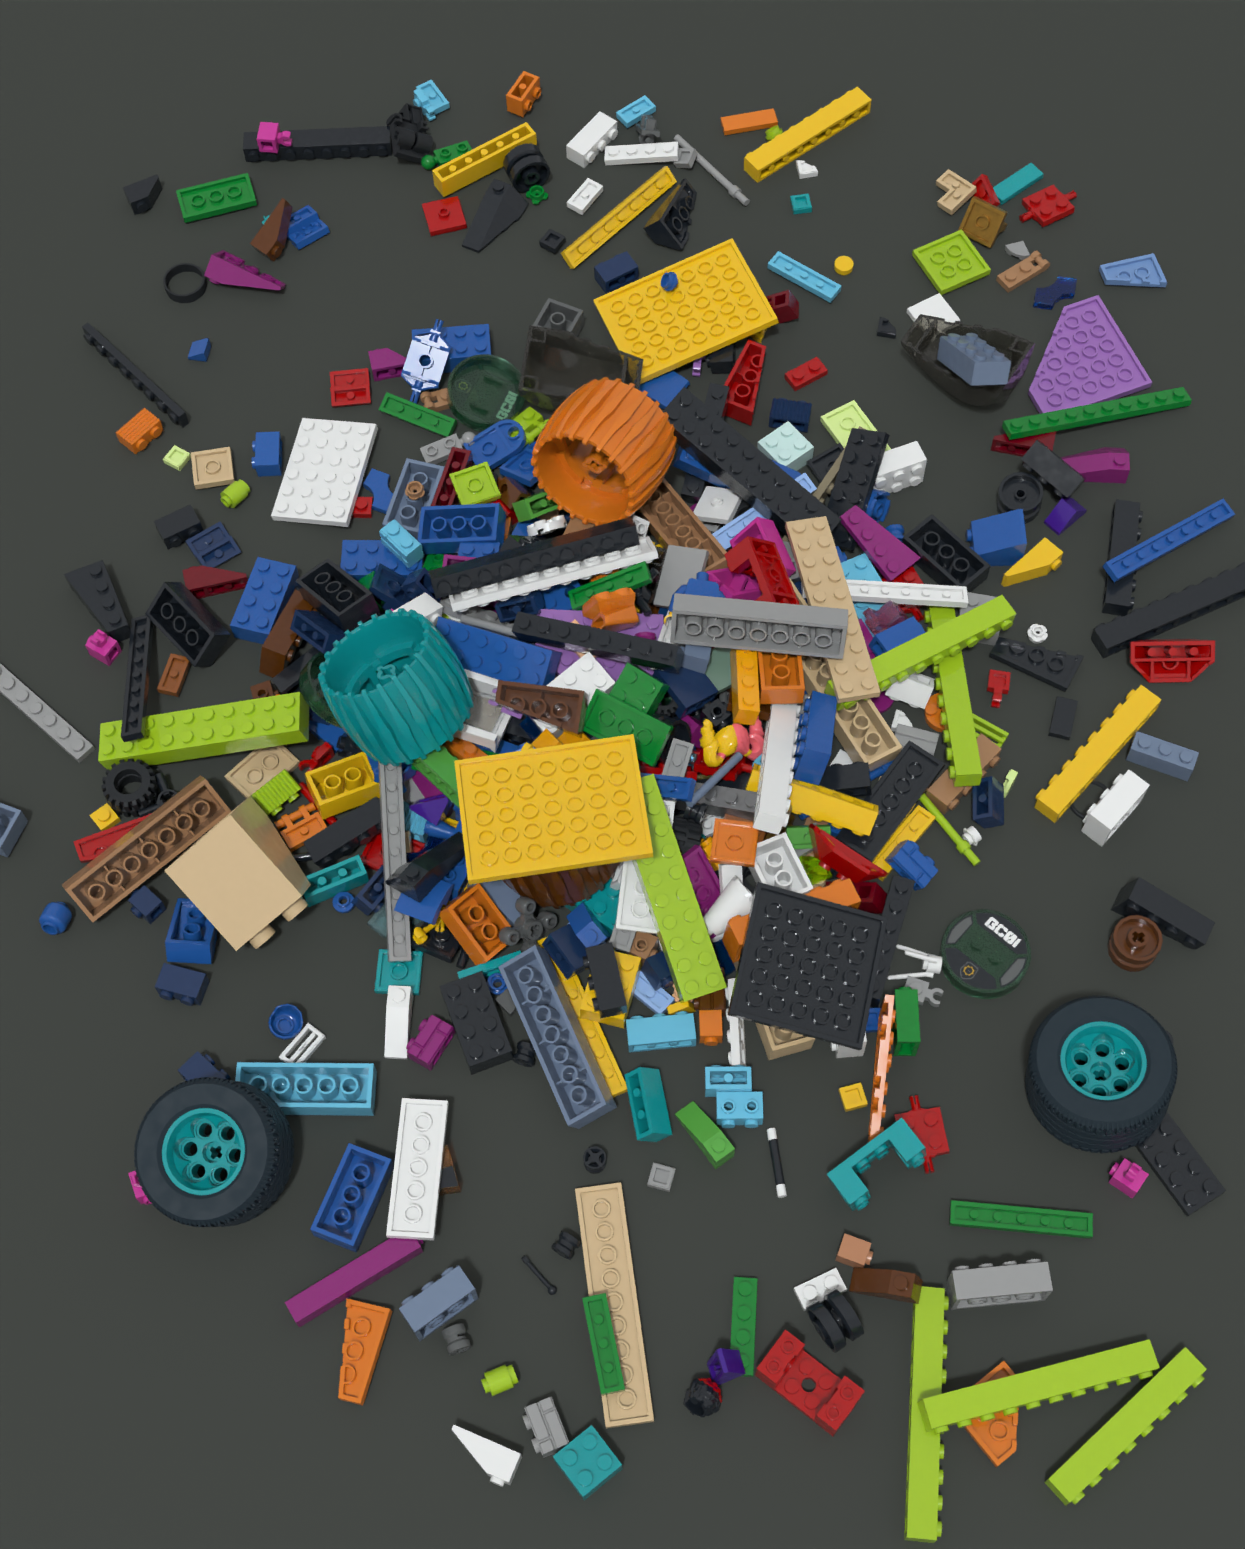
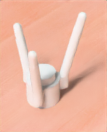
M897 944L896 948L904 950L905 955L922 959L921 968L925 969V972L889 975L887 979H907L908 976L914 978H933L934 973L940 974L942 956L927 954Z

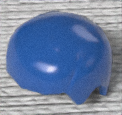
M288 1003L275 1007L268 1021L270 1032L276 1038L282 1040L294 1038L299 1034L303 1026L302 1012L296 1006Z

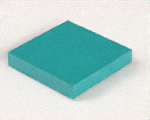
M379 949L375 993L388 994L389 985L411 986L413 995L419 996L424 953L421 951H411L412 961L388 963L387 949Z

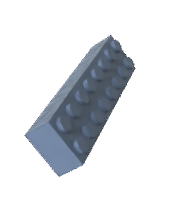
M534 945L500 965L498 968L567 1125L580 1129L617 1108L547 951Z

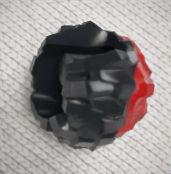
M710 1378L694 1379L690 1383V1389L685 1391L686 1394L683 1402L685 1407L690 1410L692 1415L695 1414L701 1418L718 1412L722 1403L721 1389L715 1382H711Z

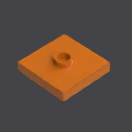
M715 818L710 862L754 867L759 830L753 828V822Z

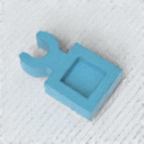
M420 88L414 90L413 104L422 108L423 115H426L429 121L436 119V116L433 114L435 109L429 104V100Z

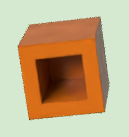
M699 1010L700 1043H704L707 1046H715L718 1043H722V1010Z

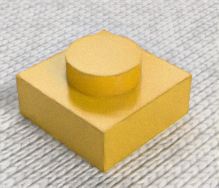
M108 803L89 815L101 831L112 828L121 821Z
M861 1082L839 1088L838 1092L845 1112L868 1105Z

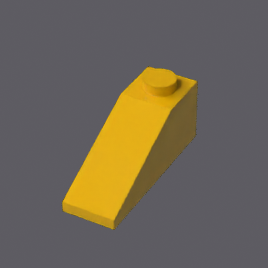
M1043 538L1004 573L1001 585L1006 587L1045 576L1052 570L1056 571L1062 564L1063 551L1047 538Z

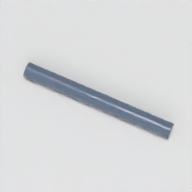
M736 752L693 794L692 801L686 802V805L692 808L743 758L742 754Z

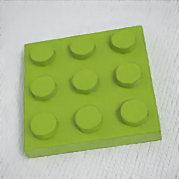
M962 229L912 251V256L941 295L985 277L991 271Z

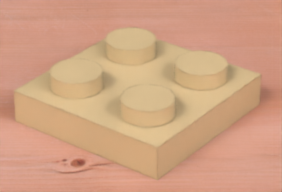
M230 447L191 452L193 480L196 490L229 485L235 481Z

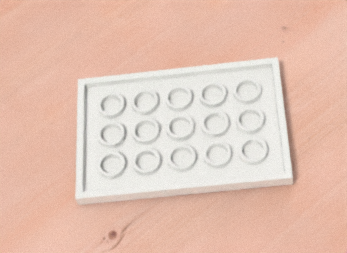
M302 418L271 514L272 519L275 521L348 527L377 434V425L373 423Z

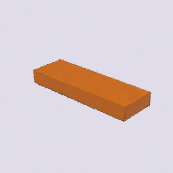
M774 108L721 117L720 120L724 136L771 128L778 125Z

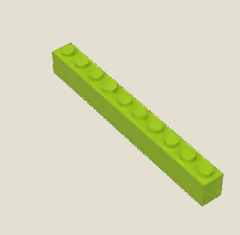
M1000 595L871 659L880 690H887L897 681L899 683L905 681L915 672L917 674L923 672L931 664H939L949 655H957L967 646L969 648L975 646L983 638H991L1001 629L1003 631L1009 629L1013 625L1016 612L1005 597ZM828 680L824 692L835 696L832 682ZM859 700L837 703L836 709L837 711L843 708L849 709Z
M928 606L927 611H924V623H928L926 632L956 618L954 607ZM961 650L955 656L949 655L937 665L932 664V673H936L937 677L934 680L935 690H939L937 705L938 708L942 709V712H940V724L945 727V730H943V742L947 743L948 746L945 753L946 760H950L951 765L948 767L949 778H953L954 787L979 786L982 778V768Z
M922 1286L919 1304L913 1303L904 1540L935 1543L937 1537H941L942 1522L938 1521V1511H942L943 1497L938 1495L939 1485H943V1469H939V1459L944 1458V1444H940V1434H935L934 1430L926 1432L917 1402L924 1398L943 1394L942 1384H946L947 1372L946 1369H942L943 1359L947 1358V1344H943V1335H947L948 1320H944V1310L948 1311L949 1297L945 1296V1288Z
M1148 1339L931 1396L917 1403L926 1432L934 1430L935 1434L949 1431L948 1426L957 1424L958 1428L972 1425L971 1420L980 1418L981 1422L995 1419L994 1414L1003 1412L1004 1416L1017 1413V1408L1026 1406V1409L1030 1410L1040 1407V1402L1049 1400L1050 1404L1063 1401L1064 1395L1071 1394L1072 1398L1085 1395V1390L1094 1388L1095 1392L1108 1389L1109 1383L1116 1382L1117 1386L1130 1383V1378L1138 1376L1139 1380L1154 1376L1152 1372L1160 1367L1151 1341Z

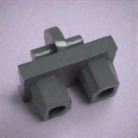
M641 114L640 124L636 123L635 129L640 133L638 137L640 144L654 143V135L660 137V131L656 128L657 119H654L652 115Z

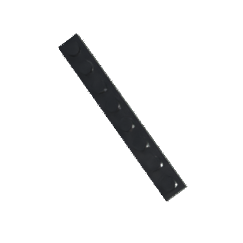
M88 322L82 326L85 333L83 337L89 345L93 344L101 356L105 355L113 367L117 366L125 378L129 377L132 384L138 390H143L147 399L153 400L161 412L165 411L174 424L178 423L182 428L189 424L186 413Z
M146 615L132 618L121 728V738L124 742L145 737L154 623Z

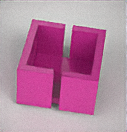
M729 568L706 572L709 574V581L717 582L719 590L723 592L726 598L755 601L762 594L759 586L753 580H748V576L744 573H732Z

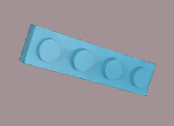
M779 251L768 262L767 268L830 303L841 291L842 286Z

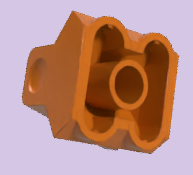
M626 587L613 592L605 591L593 595L582 606L583 616L593 619L591 627L617 632L634 627L639 622L634 606L636 593L631 588Z

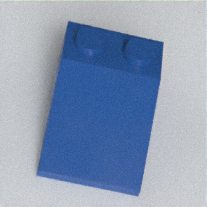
M177 899L165 940L167 962L212 964L218 930L190 899Z

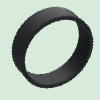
M192 263L174 265L165 273L163 278V284L168 297L178 303H191L203 296L207 288L203 270ZM182 272H194L203 278L200 287L189 294L173 293L168 289V284L175 275Z

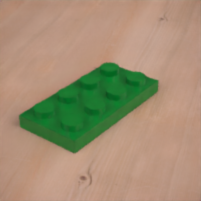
M248 173L176 190L185 223L257 205Z
M596 689L586 709L583 731L598 739L634 734L637 758L655 767L673 726L600 689Z

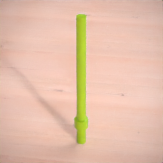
M924 793L920 798V802L936 817L935 820L957 845L956 849L960 854H964L974 867L978 865L981 861L970 849L972 846L967 840H963Z

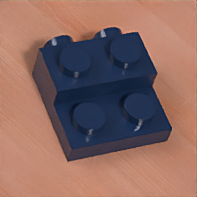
M380 563L375 570L369 591L372 592L375 598L384 601L382 608L385 610H396L412 600L400 588L406 578Z

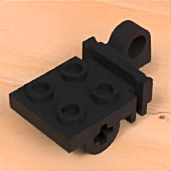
M406 103L399 113L391 114L386 121V125H390L394 157L421 164L422 158L428 155L432 148L433 138L431 135L425 134L428 127H425L427 122L423 119L422 108Z

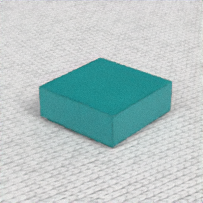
M809 193L790 196L793 215L812 212Z

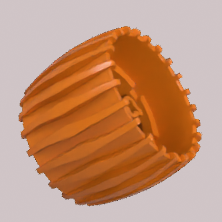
M603 377L600 380L593 379L567 397L545 424L532 451L531 465L534 466L532 473L533 477H537L539 481V489H544L547 493L546 498L548 500L552 499L558 505L557 509L559 511L564 509L570 514L569 517L571 519L575 517L581 519L582 524L585 525L593 523L595 526L631 517L657 490L670 467L676 451L677 437L673 433L675 430L674 425L668 421V413H663L658 407L660 403L657 400L654 402L647 396V391L641 392L634 388L635 384H625L619 378L615 380H609L608 377Z

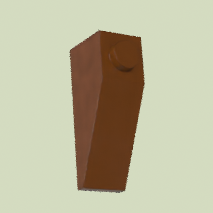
M284 198L281 199L250 243L258 252L273 262L281 255L285 247L293 208Z
M854 1268L849 1291L919 1304L923 1280L915 1273L889 1269Z

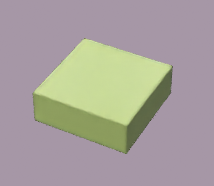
M174 445L163 458L165 464L181 471L191 459V454Z

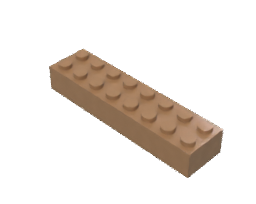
M663 478L654 494L635 514L650 522L648 530L666 552L668 545L707 550L709 556L704 572L728 568L724 556L727 551L667 480Z
M200 775L64 882L62 887L87 917L94 922L232 811L209 782Z

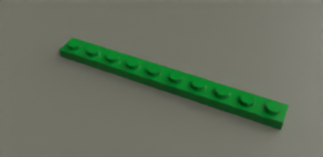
M1184 387L1004 420L1002 428L1009 440L1186 407L1190 406L1192 399Z

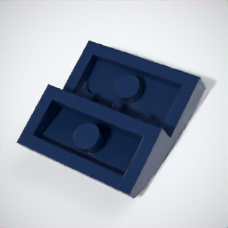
M221 521L186 540L187 546L201 566L216 568L241 554V550L232 536L228 534Z

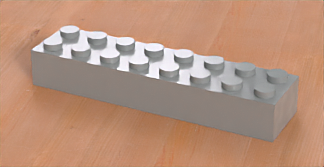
M675 593L670 643L843 659L848 628V609Z

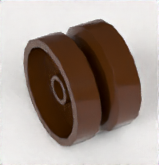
M1133 915L1123 918L1115 926L1107 945L1109 956L1113 963L1123 970L1130 972L1142 971L1153 963L1161 950L1163 942L1162 933L1157 924L1147 917Z

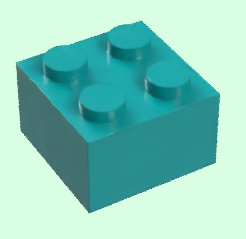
M592 1425L553 1456L555 1463L583 1500H586L623 1469L620 1461Z

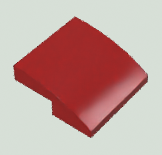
M368 368L330 372L332 407L371 404Z

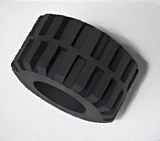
M133 758L128 759L127 762L123 759L119 761L120 764L116 765L114 763L111 765L112 769H107L105 772L107 777L102 779V791L110 807L117 814H123L125 817H130V815L138 817V810L157 803L160 789L155 774L147 763L143 764L142 760L139 759L136 762ZM132 782L141 783L139 789L134 793H121L127 784Z
M674 815L672 829L681 855H683L694 845H700L701 824H696L692 819L687 820Z

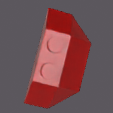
M1155 639L1130 642V663L1149 683L1192 682L1209 665L1215 662V640Z
M809 825L814 857L820 861L818 865L827 871H830V869L838 872L836 877L842 879V881L850 878L852 882L859 883L887 875L886 871L816 825Z

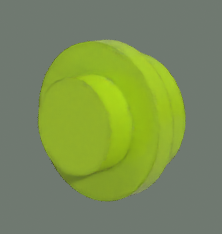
M775 125L766 130V140H772L778 134H782V128Z

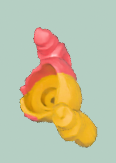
M759 716L754 725H749V732L743 725L734 723L722 728L715 734L712 722L708 719L703 721L704 726L700 728L702 737L699 741L700 746L703 748L704 762L708 767L715 768L721 765L726 757L734 755L736 752H740L751 761H754L762 754L763 736L765 733Z

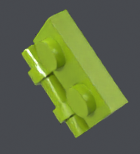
M530 406L513 419L525 431V446L534 442V439L540 435L549 420L546 419L544 421L543 416ZM513 431L510 434V437L517 436L519 431Z

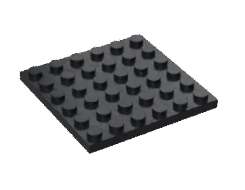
M757 882L727 1015L861 1050L888 918Z

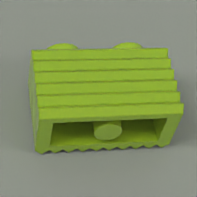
M284 769L253 793L251 797L267 815L275 816L283 809L281 805L284 802L288 801L291 803L300 796L297 792L301 787L288 771Z

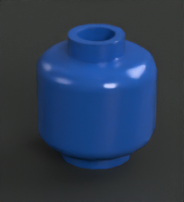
M51 902L45 906L39 917V923L44 932L50 935L60 934L68 927L72 919V913L65 903Z

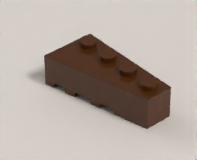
M296 589L262 645L259 672L272 678L291 664L302 643L303 638L290 629L295 610L317 611L303 599L300 591Z
M498 680L495 698L497 704L582 738L588 702V694L585 691Z

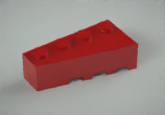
M748 339L724 384L730 387V398L725 416L751 426L766 346Z

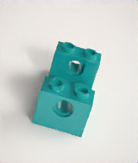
M900 1118L827 1173L831 1184L852 1211L855 1209L860 1211L870 1203L868 1200L871 1198L869 1190L856 1173L862 1174L871 1167L869 1163L876 1158L878 1160L884 1158L890 1152L889 1148L894 1150L908 1169L912 1166L915 1169L925 1162L924 1157L927 1156L926 1148L903 1118Z

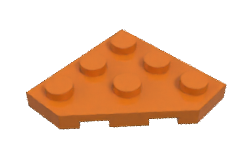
M1003 1361L975 1385L1015 1375V1373ZM1003 1412L994 1414L995 1419L981 1422L980 1418L971 1420L972 1425L964 1427L996 1468L1016 1452L1018 1412L1008 1416H1004Z

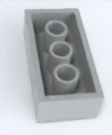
M1040 1259L1027 1260L1026 1264L1008 1261L1002 1263L1003 1266L993 1267L991 1263L981 1264L979 1268L969 1269V1266L955 1267V1270L951 1272L946 1281L950 1308L954 1310L1045 1301L1053 1291L1048 1262H1041Z

